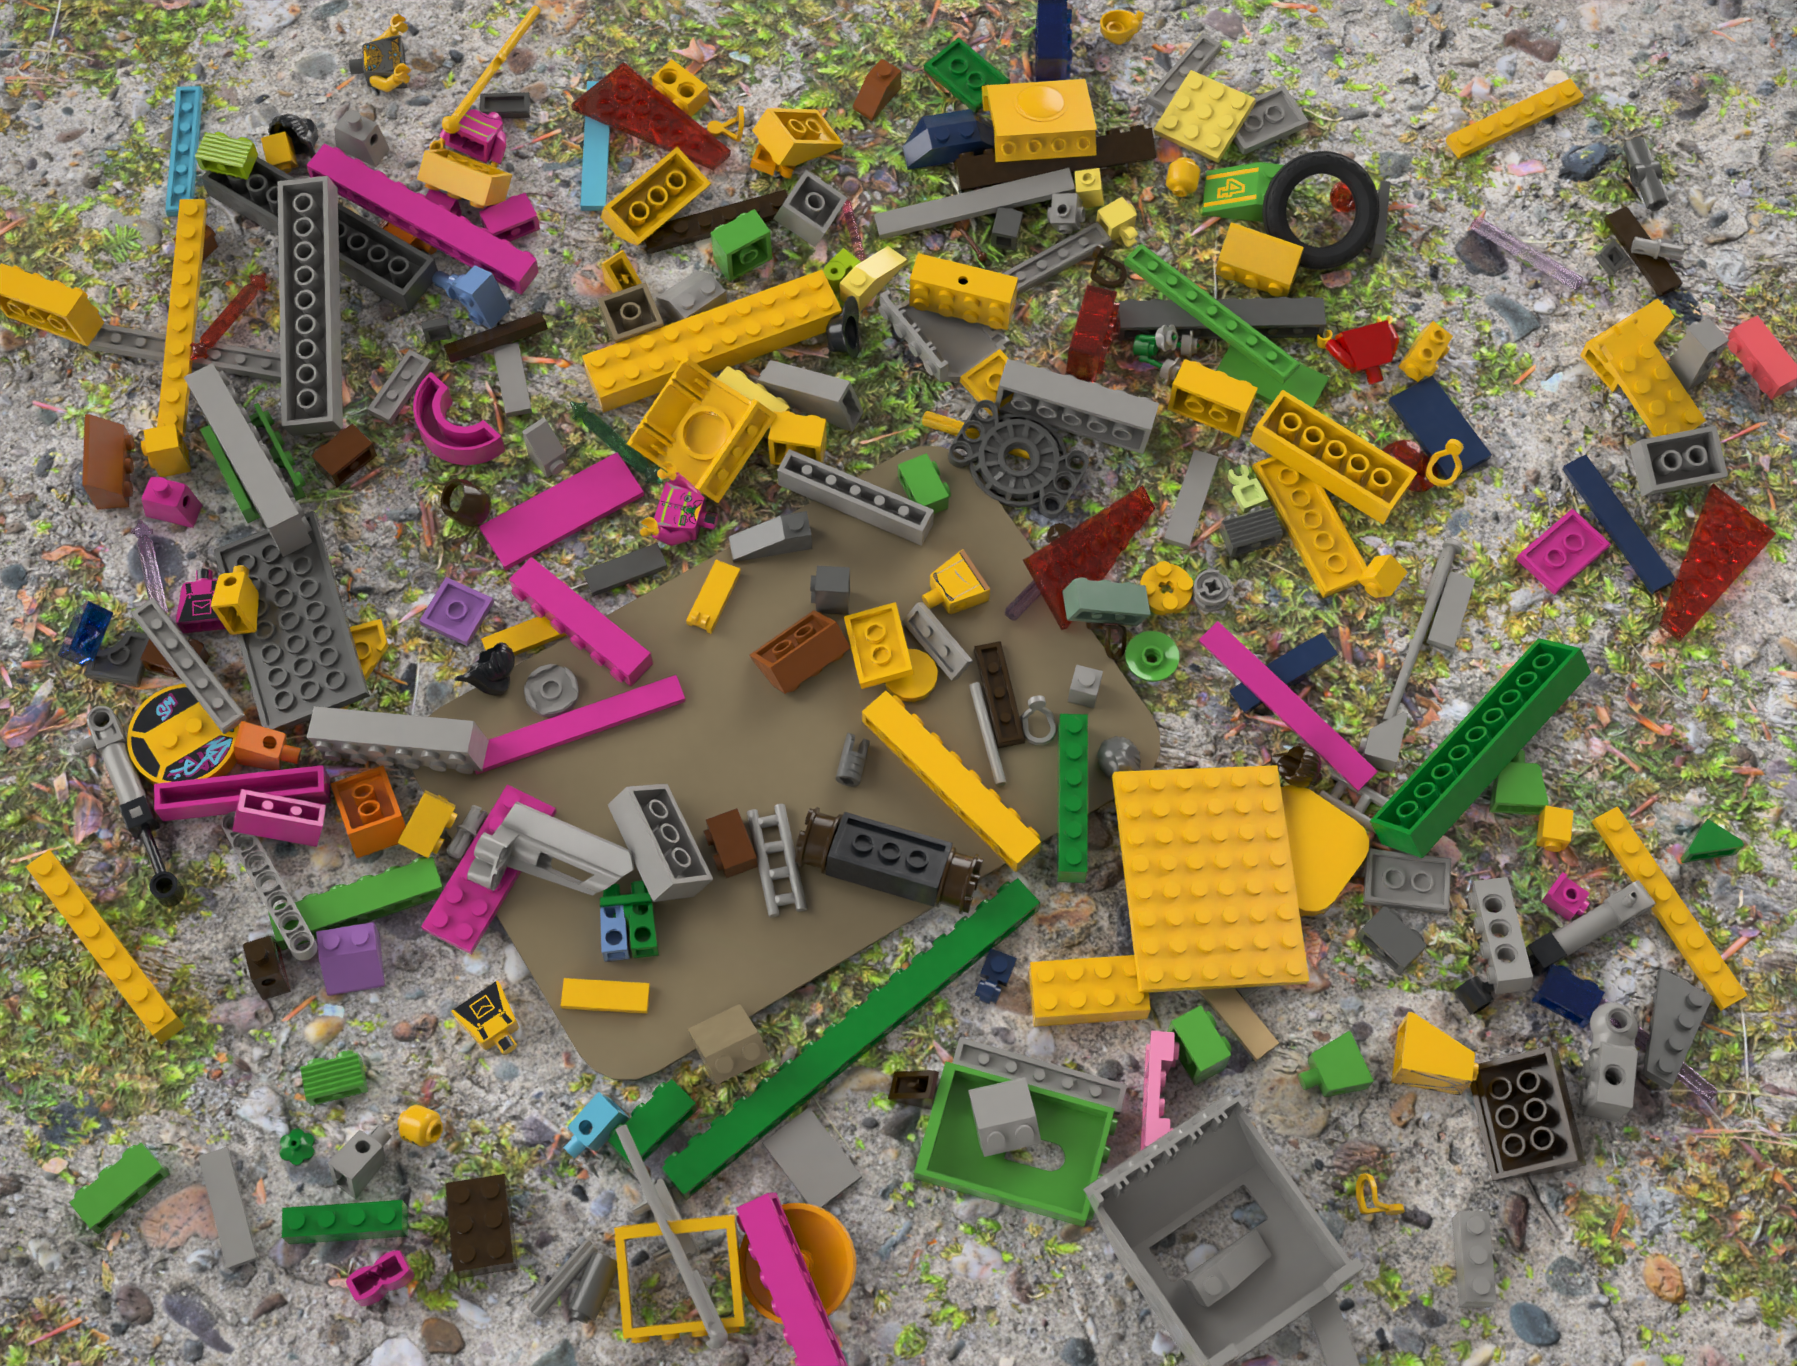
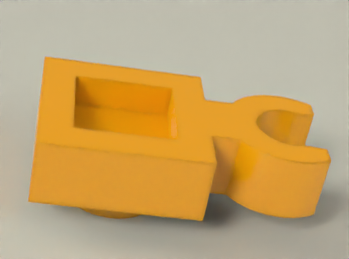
M758 144L750 163V168L770 175H774V172L777 171L781 176L791 179L795 166H779L772 160L771 154L760 144Z

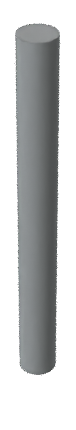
M979 682L972 683L969 687L996 786H1003L1007 782Z

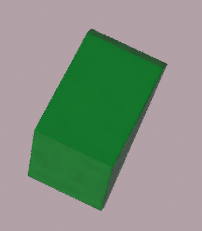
M1707 819L1681 856V862L1687 863L1736 855L1743 848L1744 843L1743 840Z

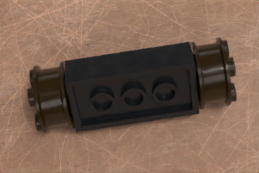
M818 807L808 810L805 820L807 828L805 831H800L796 847L799 848L795 862L798 863L799 867L807 864L820 868L822 874L933 907L935 903L938 908L943 904L959 909V914L961 915L963 912L969 913L973 900L972 895L978 887L981 876L980 871L984 860L979 858V854L971 857L957 853L956 848H952L953 843L848 812L834 817L820 813V808Z

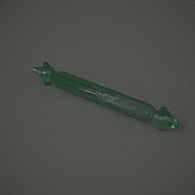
M583 401V403L570 402L574 414L572 418L574 420L582 418L584 425L611 449L618 452L637 472L645 474V483H663V480L657 476V471L661 467L659 465L651 467L649 461L642 454L627 445V441L594 412L588 411V403L586 401Z

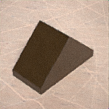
M936 1070L894 1071L888 1099L932 1110L939 1072Z

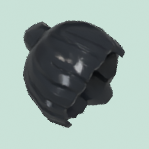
M289 113L274 117L269 124V135L286 132L292 138L295 154H305L313 158L316 154L314 150L319 137L315 123L311 119L300 118Z
M500 642L493 648L481 651L479 660L470 665L469 671L466 674L455 676L454 680L467 682L483 693L492 696L504 694L510 686V674L515 663L513 650L506 643Z

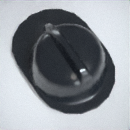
M854 296L847 298L843 312L833 316L826 327L828 349L831 352H847L853 359L858 356L860 347L858 335L859 308Z

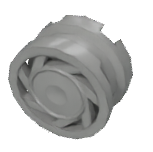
M1210 569L1203 571L1194 582L1193 602L1203 611L1215 612L1221 610L1229 600L1232 587L1230 579L1227 575L1219 573V570Z

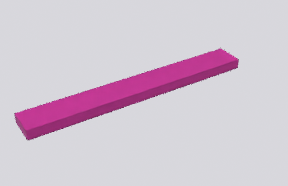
M1219 621L1199 639V643L1307 745L1313 748L1357 792L1378 773L1365 758Z
M674 675L489 739L482 768L483 771L475 770L476 775L684 703L686 700L678 678Z

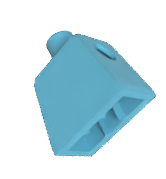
M598 1092L568 1125V1129L574 1135L565 1143L563 1148L575 1159L586 1147L596 1152L610 1138L609 1134L613 1128L619 1123L624 1125L630 1117L611 1098ZM593 1126V1129L589 1134V1129Z

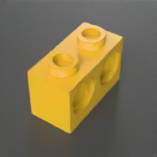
M672 59L651 77L654 95L659 100H665L669 103L678 114L682 113L689 119L709 102L708 86Z

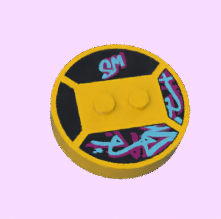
M177 684L151 695L137 709L128 728V752L136 768L153 786L157 783L226 776L236 764L234 743L240 724L224 735L185 684Z

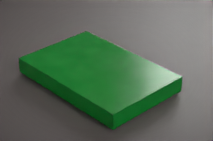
M959 37L924 64L925 72L975 113L983 108L982 86L1010 84V80Z

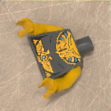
M400 14L393 15L390 20L391 26L382 35L362 45L363 58L349 60L351 75L364 73L369 87H374L384 92H390L395 88H408L407 83L410 81V76L407 74L411 72V69L406 66L405 49L402 37L399 35V32L405 33L408 30V25L404 23L405 17Z

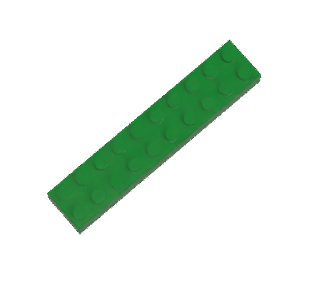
M1538 638L1372 817L1370 823L1381 844L1423 858L1589 676L1591 670L1581 648Z

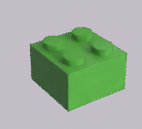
M755 209L748 213L740 214L735 220L725 225H720L711 232L713 259L729 282L772 260L771 232Z
M1201 1005L1172 1020L1167 1031L1175 1033L1174 1042H1179L1178 1059L1194 1086L1225 1070L1231 1057L1230 1052L1232 1051L1226 1037H1220L1215 1029L1217 1025L1212 1014L1209 1011L1205 1012Z

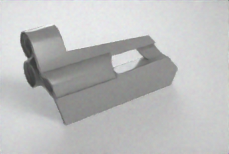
M516 802L493 835L485 832L481 835L474 851L476 858L469 868L467 879L494 891L498 887L506 868L510 867L593 896L610 887L622 876L634 870V862L631 850ZM554 857L589 872L593 876L585 881H580L552 868V858Z

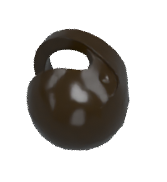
M455 478L450 480L445 485L441 494V509L443 513L459 525L473 527L482 524L491 513L492 504L490 496L482 488L473 485L466 479ZM462 485L464 497L459 510L454 512L450 507V498L454 489Z

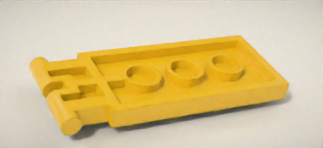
M1631 314L1615 325L1614 331L1609 329L1592 341L1593 347L1596 350L1601 349L1608 359L1605 365L1654 437L1694 430L1706 421L1649 335L1645 337L1636 326L1638 319L1635 315Z

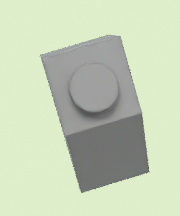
M544 417L522 431L529 458L546 478L560 473L568 465L566 452Z
M1402 712L1371 728L1366 738L1361 737L1357 752L1362 754V757L1374 768L1389 772L1393 771L1398 760L1408 713Z

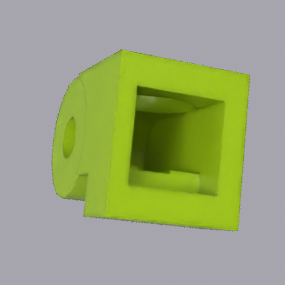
M845 248L838 252L825 265L823 270L833 291L840 290V282L856 265L861 263L860 260Z

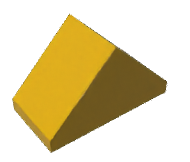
M624 250L601 263L604 282L613 293L642 284Z

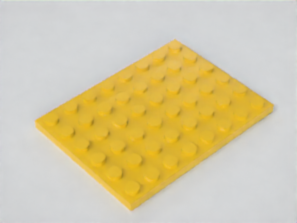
M1278 766L1114 772L1112 779L1139 993L1307 984L1310 980Z

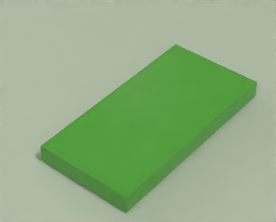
M1231 345L1216 371L1226 373L1229 377L1251 383L1258 388L1255 398L1270 405L1283 389L1314 408L1330 378L1300 364L1293 375L1284 384H1281Z

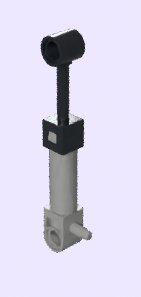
M102 705L97 706L87 716V724L92 736L74 744L73 748L78 753L96 746L102 755L120 803L119 809L126 828L134 838L141 836L155 875L150 880V891L163 906H176L184 897V887L174 874L166 871L152 834V831L160 828V824L153 806L146 796L136 767L130 758L127 738L122 724L111 708ZM109 720L107 725L100 727L103 721ZM173 885L169 892L162 893L164 887Z
M1639 880L1631 883L1606 898L1598 907L1554 933L1549 932L1530 943L1526 947L1530 967L1537 976H1540L1587 944L1613 929H1619L1646 913L1656 905L1655 901ZM1479 976L1469 979L1454 990L1470 1015L1480 1012L1495 1000L1491 995V992L1495 990L1494 985L1489 984L1488 981L1484 983Z

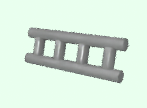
M1334 770L1330 778L1337 781L1330 794L1322 790L1319 796L1356 820L1361 826L1375 833L1370 823L1371 818L1366 816L1364 812L1370 802L1382 808L1389 799L1366 785L1357 792ZM1346 788L1361 795L1354 808L1339 800Z
M785 804L775 805L774 815L760 818L757 809L747 811L768 916L770 918L780 915L779 906L795 903L797 912L808 909L798 863L795 862L796 853ZM778 825L781 840L764 843L762 828ZM784 851L787 866L770 869L767 854ZM789 877L792 892L776 895L773 880Z

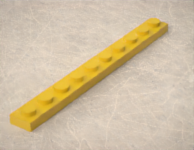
M180 199L157 422V427L176 424L182 437L186 436L190 389L184 377L192 373L208 207L205 199Z

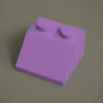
M374 922L316 932L319 962L328 996L385 986L380 932Z

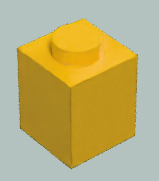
M286 132L261 138L266 162L285 173H289L292 171V168L298 167L292 138Z
M1391 554L1375 556L1358 581L1372 597H1387L1394 593L1408 572Z
M1545 806L1539 815L1536 846L1544 847L1545 850L1551 852L1564 851L1571 842L1574 810Z

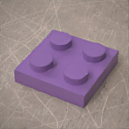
M446 577L419 622L430 630L465 646H469L493 606L494 600L490 596Z

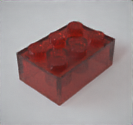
M1087 285L1068 351L1065 375H1072L1077 379L1088 382H1096L1097 375H1103L1106 355L1109 353L1112 342L1113 331L1115 332L1118 321L1120 303L1116 302V291Z

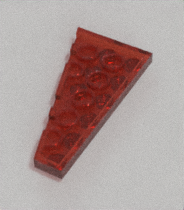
M625 62L621 63L571 104V110L666 151L671 152L678 147L690 161L711 170H715L731 155L729 148Z
M1714 483L1708 490L1659 621V625L1679 642L1777 534Z
M1143 485L1130 491L1023 559L1025 566L1061 630L1067 629L1072 622L1067 620L1062 591L1077 578H1087L1091 581L1103 580L1117 561L1116 558L1121 551H1124L1129 545V541L1135 532L1140 530L1154 511L1155 506Z

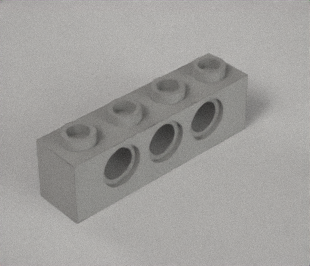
M1508 877L1474 881L1472 892L1468 893L1470 909H1475L1477 916L1474 917L1475 931L1477 934H1481L1483 942H1480V951L1482 958L1488 961L1489 967L1486 968L1488 983L1494 985L1496 994L1530 990L1533 975ZM1487 909H1495L1498 912L1492 913L1489 912ZM1496 933L1502 934L1504 937H1503V938H1498V937L1494 936L1493 934H1496ZM1505 958L1510 960L1511 962L1504 963L1501 962L1499 959Z

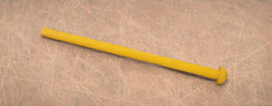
M534 5L451 117L445 116L443 118L442 128L445 132L455 134L460 130V120L541 12L538 6Z

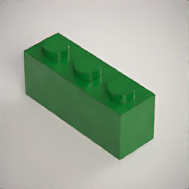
M673 1079L668 1083L662 1082L652 1092L653 1097L646 1104L642 1102L637 1105L631 1112L632 1117L625 1123L643 1162L698 1110L696 1102ZM619 1123L610 1132L608 1143L633 1170L615 1130L623 1125Z

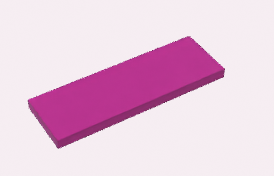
M616 452L480 525L479 528L506 571L643 497L644 491L619 453Z

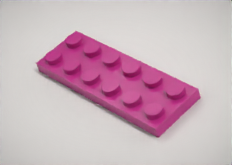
M506 785L421 926L423 931L471 955L521 873L519 870L507 867L498 887L494 891L468 880L467 874L472 862L476 858L474 851L481 835L484 832L493 835L516 802L552 817L557 812L555 807L510 785Z

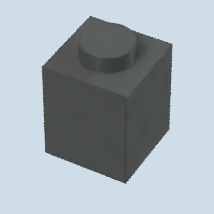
M998 207L992 230L991 246L1016 251L1023 212L1016 211L1013 208L1005 209Z

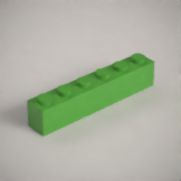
M433 856L429 858L419 857L414 859L411 864L402 867L392 866L387 868L384 873L375 876L365 875L360 877L357 882L348 885H335L328 892L308 894L301 901L295 902V905L316 940L317 931L364 924L438 899L444 886ZM287 902L277 905L275 910L284 908ZM268 911L277 944L282 951L289 949ZM291 920L287 922L284 929L292 930L296 928L299 921ZM301 941L297 946L310 941Z

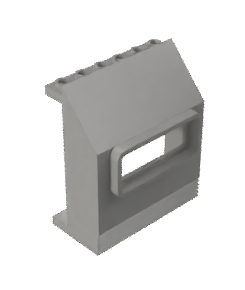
M1230 1092L1084 1188L1115 1255L1191 1366L1232 1365L1346 1286L1364 1268L1358 1257L1352 1261L1349 1259L1245 1114L1244 1110L1248 1104L1240 1094L1234 1098ZM1241 1186H1245L1267 1217L1266 1221L1254 1229H1257L1272 1256L1234 1290L1209 1307L1198 1305L1182 1278L1175 1283L1169 1280L1149 1251V1248Z

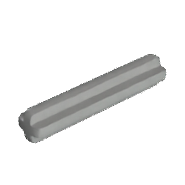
M585 1240L529 1304L530 1311L538 1317L544 1315L588 1264L593 1252L598 1251L593 1243Z

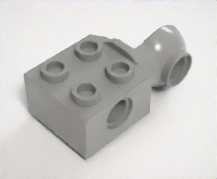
M1607 1002L1598 1006L1590 1019L1593 1043L1588 1050V1061H1584L1582 1068V1077L1586 1078L1585 1088H1582L1580 1092L1579 1104L1583 1106L1582 1115L1618 1122L1633 1108L1638 1054L1634 1044L1638 1032V1023L1634 1013L1627 1006L1617 1002ZM1610 1018L1617 1019L1622 1029L1615 1028L1611 1024Z

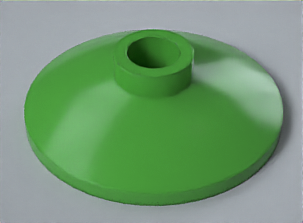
M1157 631L1139 633L1130 640L1125 652V660L1129 670L1136 677L1149 682H1158L1170 677L1176 671L1180 659L1176 643L1166 634ZM1153 657L1156 662L1150 663L1147 661V658Z

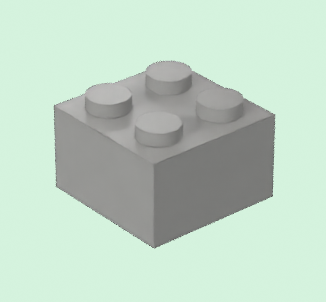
M805 169L773 219L816 247L844 205L847 197Z

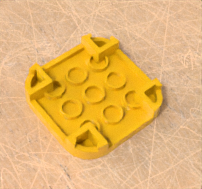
M1287 785L1281 787L1300 917L1324 915L1332 907L1335 900L1364 862L1369 851V837L1365 829L1356 820L1312 790L1305 787Z

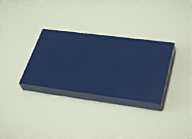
M1433 376L1389 398L1388 403L1429 458L1434 453L1445 450V445L1449 439H1456L1464 446L1461 454H1459L1462 463L1461 474L1491 458L1492 454ZM1451 454L1440 457L1434 464L1445 480L1452 476L1456 466Z

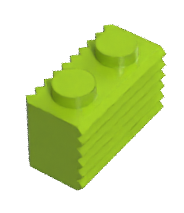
M204 132L201 144L197 149V153H195L200 169L230 175L231 177L244 178L245 180L249 178L258 156L255 144L245 137H240L239 139L231 138L222 132H215V134Z

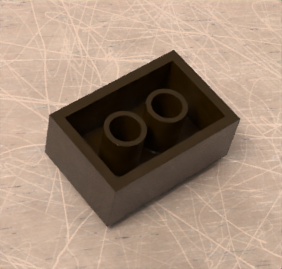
M499 1174L445 1183L452 1263L455 1275L458 1278L518 1269L510 1184L506 1175Z

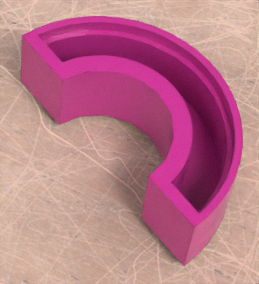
M432 372L422 380L415 393L413 412L421 438L433 454L450 463L476 465L493 460L505 452L502 437L484 420L476 425L466 427L456 426L445 419L446 412L453 404L449 388Z

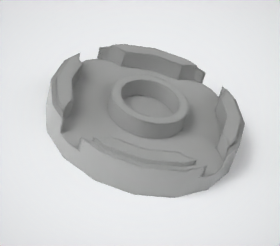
M556 664L538 667L531 672L524 686L526 702L532 711L542 717L551 718L570 711L578 701L580 691L575 675L568 668H563Z

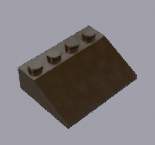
M1547 1046L1478 1064V1075L1475 1081L1472 1080L1470 1088L1492 1181L1554 1173L1586 1166L1557 1050Z

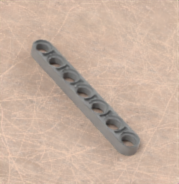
M236 811L228 813L222 819V828L292 955L298 960L312 958L317 952V943L258 837L230 830L229 826L234 822ZM244 841H254L249 849H239ZM256 860L265 861L261 868L251 869L252 863ZM265 881H276L272 888L262 889ZM279 900L287 901L284 908L280 910L273 909L275 902ZM291 920L299 921L296 928L292 930L284 929L287 922ZM301 941H310V946L306 950H296L297 944Z

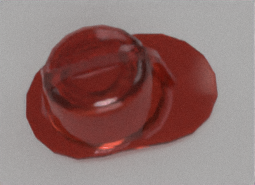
M1411 440L1394 441V443L1383 448L1382 451L1417 472L1409 490L1423 492L1434 487V484L1426 477L1425 472L1430 458L1423 453L1421 447L1416 442ZM1434 464L1432 473L1438 478V471Z

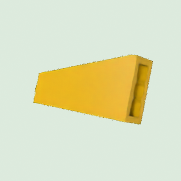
M1658 298L1633 313L1638 319L1636 326L1644 337L1649 335L1654 344L1664 335L1674 319L1669 307L1664 305ZM1607 329L1586 342L1580 356L1608 388L1615 392L1620 385L1605 365L1608 359L1601 349L1596 350L1592 345V341L1609 330Z

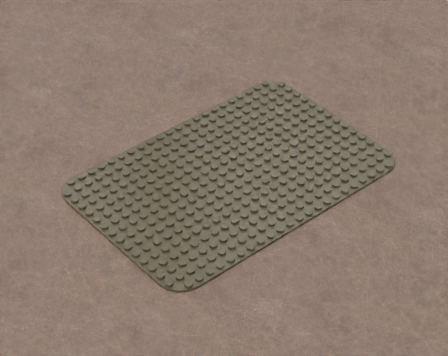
M919 446L901 452L857 477L909 499L898 479V464L926 453L931 462L935 461L940 471L939 478L942 483H947L951 497H949L948 509L934 514L933 526L922 546L814 500L793 512L807 511L812 535V549L733 562L731 547L605 616L651 653L653 664L632 686H629L624 681L622 683L618 682L610 674V669L605 665H597L591 659L590 653L584 648L582 650L576 648L568 636L514 666L510 674V686L504 694L492 696L474 688L438 708L428 716L474 721L488 740L550 719L551 717H542L533 712L528 706L524 694V686L531 672L540 666L556 664L557 666L568 668L577 679L580 690L578 701L570 711L674 675L678 678L686 700L684 703L477 775L475 771L472 774H464L456 769L446 768V771H436L427 766L413 769L416 781L423 792L427 790L437 796L441 795L447 798L450 803L456 805L453 812L458 815L450 829L445 827L451 840L457 833L456 827L463 823L472 805L481 807L480 812L482 813L485 810L489 815L506 785H510L555 807L557 812L554 818L628 849L608 804L626 787L668 784L713 880L694 897L653 902L659 956L633 958L630 928H627L630 959L604 962L601 950L600 897H603V891L592 896L521 871L496 913V916L578 1054L593 1071L613 1080L638 1081L657 1074L697 1050L688 1032V1028L738 1004L742 1006L748 1017L751 1018L934 908L933 906L822 874L820 868L805 864L803 867H799L808 909L797 912L795 903L779 906L780 915L770 918L758 867L726 878L723 870H717L713 855L717 854L714 845L708 846L703 833L707 829L706 819L738 808L754 849L747 811L757 809L760 818L774 815V806L785 804L794 849L797 854L799 847H796L800 831H805L807 828L805 820L808 810L818 807L820 808V813L834 817L848 812L953 843L952 848L955 847L957 853L971 857L979 854V858L984 859L980 871V880L1006 865L958 815L862 722V711L883 692L887 691L891 696L894 695L887 690L885 683L861 689L851 648L844 653L841 659L830 662L822 668L818 675L807 678L800 683L798 689L786 694L774 688L749 655L812 611H816V603H811L810 582L811 575L816 576L817 566L850 567L849 615L896 602L902 623V620L916 603L923 602L922 595L932 590L930 587V575L932 572L964 549L990 588L989 601L954 614H948L942 604L931 608L930 611L973 662L957 680L952 681L935 662L938 670L937 685L929 693V696L916 702H902L905 705V709L911 715L914 713L924 723L923 727L929 733L934 732L940 737L943 746L949 752L954 751L961 758L962 765L968 771H975L981 778V783L988 790L991 788L1000 796V802L1007 809L1009 807L1014 809L1019 814L1020 821L1027 828L1032 827L1036 830L1041 838V843L1057 834L1058 723L1060 714H1088V815L1115 800L1113 781L1105 776L1098 764L1097 752L1104 740L1115 736L1129 739L1140 752L1141 771L1153 770L1160 755V732L1152 714L1115 662L1107 656L1104 647L1092 630L1087 629L1086 622L1067 620L1061 587L999 501L985 494L977 486L970 473L969 465L958 468L950 464L948 460L949 449L941 446ZM953 451V456L956 459H965L962 455ZM977 473L979 480L983 483L984 486H986L984 480L981 478L979 473ZM715 560H719L740 568L741 574L712 634L700 627L687 625L686 619ZM823 614L837 622L851 647L844 616L847 615ZM902 623L908 649H917L929 655ZM999 641L1002 644L1019 717L1029 709L1028 699L1034 696H1044L1046 700V706L1044 707L1053 713L1056 726V734L1048 744L1034 745L1025 739L1024 744L1003 748L997 747L1007 782L1003 786H996L969 687L972 683H980L994 734L974 646ZM1076 665L1103 671L1094 708L1068 702ZM1036 710L1028 717V730L1033 737L1044 738L1050 733L1047 717L1039 710ZM847 732L855 735L852 750L854 752H858L863 738L870 741L859 786L855 787L842 785L835 779ZM485 817V819L483 820L476 834L479 832L487 817ZM778 825L762 828L764 843L781 840ZM474 839L471 840L470 844L468 845L467 849L465 850L464 854L462 855V858H463V856L465 855L466 851L468 850L469 846L471 845V843H472V841H473ZM784 851L767 854L770 869L787 866ZM554 857L552 858L551 866L559 872L580 881H585L593 876L589 872ZM635 862L634 870L622 876L616 882V884L620 885L621 895L631 894V883L643 880ZM789 877L773 880L776 895L792 892ZM564 978L650 983L648 1014L562 1009Z

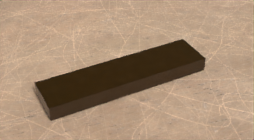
M1627 206L1606 215L1604 222L1659 297L1682 286L1683 282L1665 257L1658 256L1657 259H1654L1653 256L1631 253L1632 242L1635 236L1649 240L1651 238Z
M539 311L445 344L443 347L450 363H454L545 331L548 327Z
M1001 641L974 646L997 747L1003 748L1024 744L1025 737Z

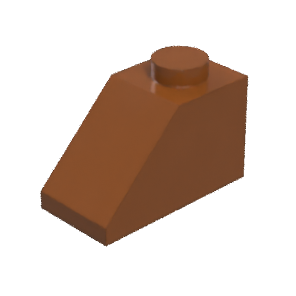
M881 58L867 74L853 104V109L873 121L901 89L902 70Z

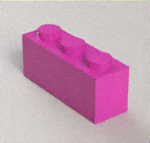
M241 789L232 831L317 847L323 828L326 805Z

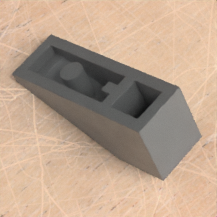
M807 511L780 515L729 536L733 562L812 549V535Z

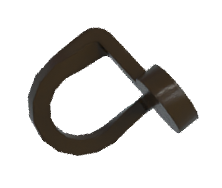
M1099 244L1092 254L1095 262L1090 277L1093 281L1106 288L1120 287L1127 279L1126 268L1122 263L1104 255L1106 247ZM1101 259L1108 261L1121 270L1122 275L1118 280L1107 281L1097 273Z
M1086 622L1087 629L1106 631L1105 651L1107 656L1113 660L1121 659L1127 644L1126 628L1122 625H1103V623ZM1111 629L1119 630V648L1115 654L1112 653L1110 647Z

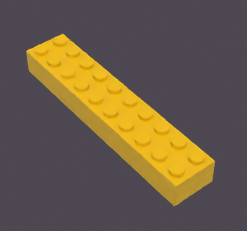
M819 270L582 356L586 375L602 412L605 413L660 393L684 356L712 374L725 369L727 366L731 367L825 333L830 319L842 313V309L823 270Z

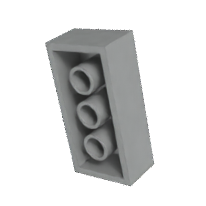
M668 784L626 787L608 804L625 844L631 850L632 858L653 902L694 897L713 880Z

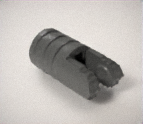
M847 732L835 779L842 785L855 787L859 786L870 741L863 738L858 752H854L852 750L855 735Z

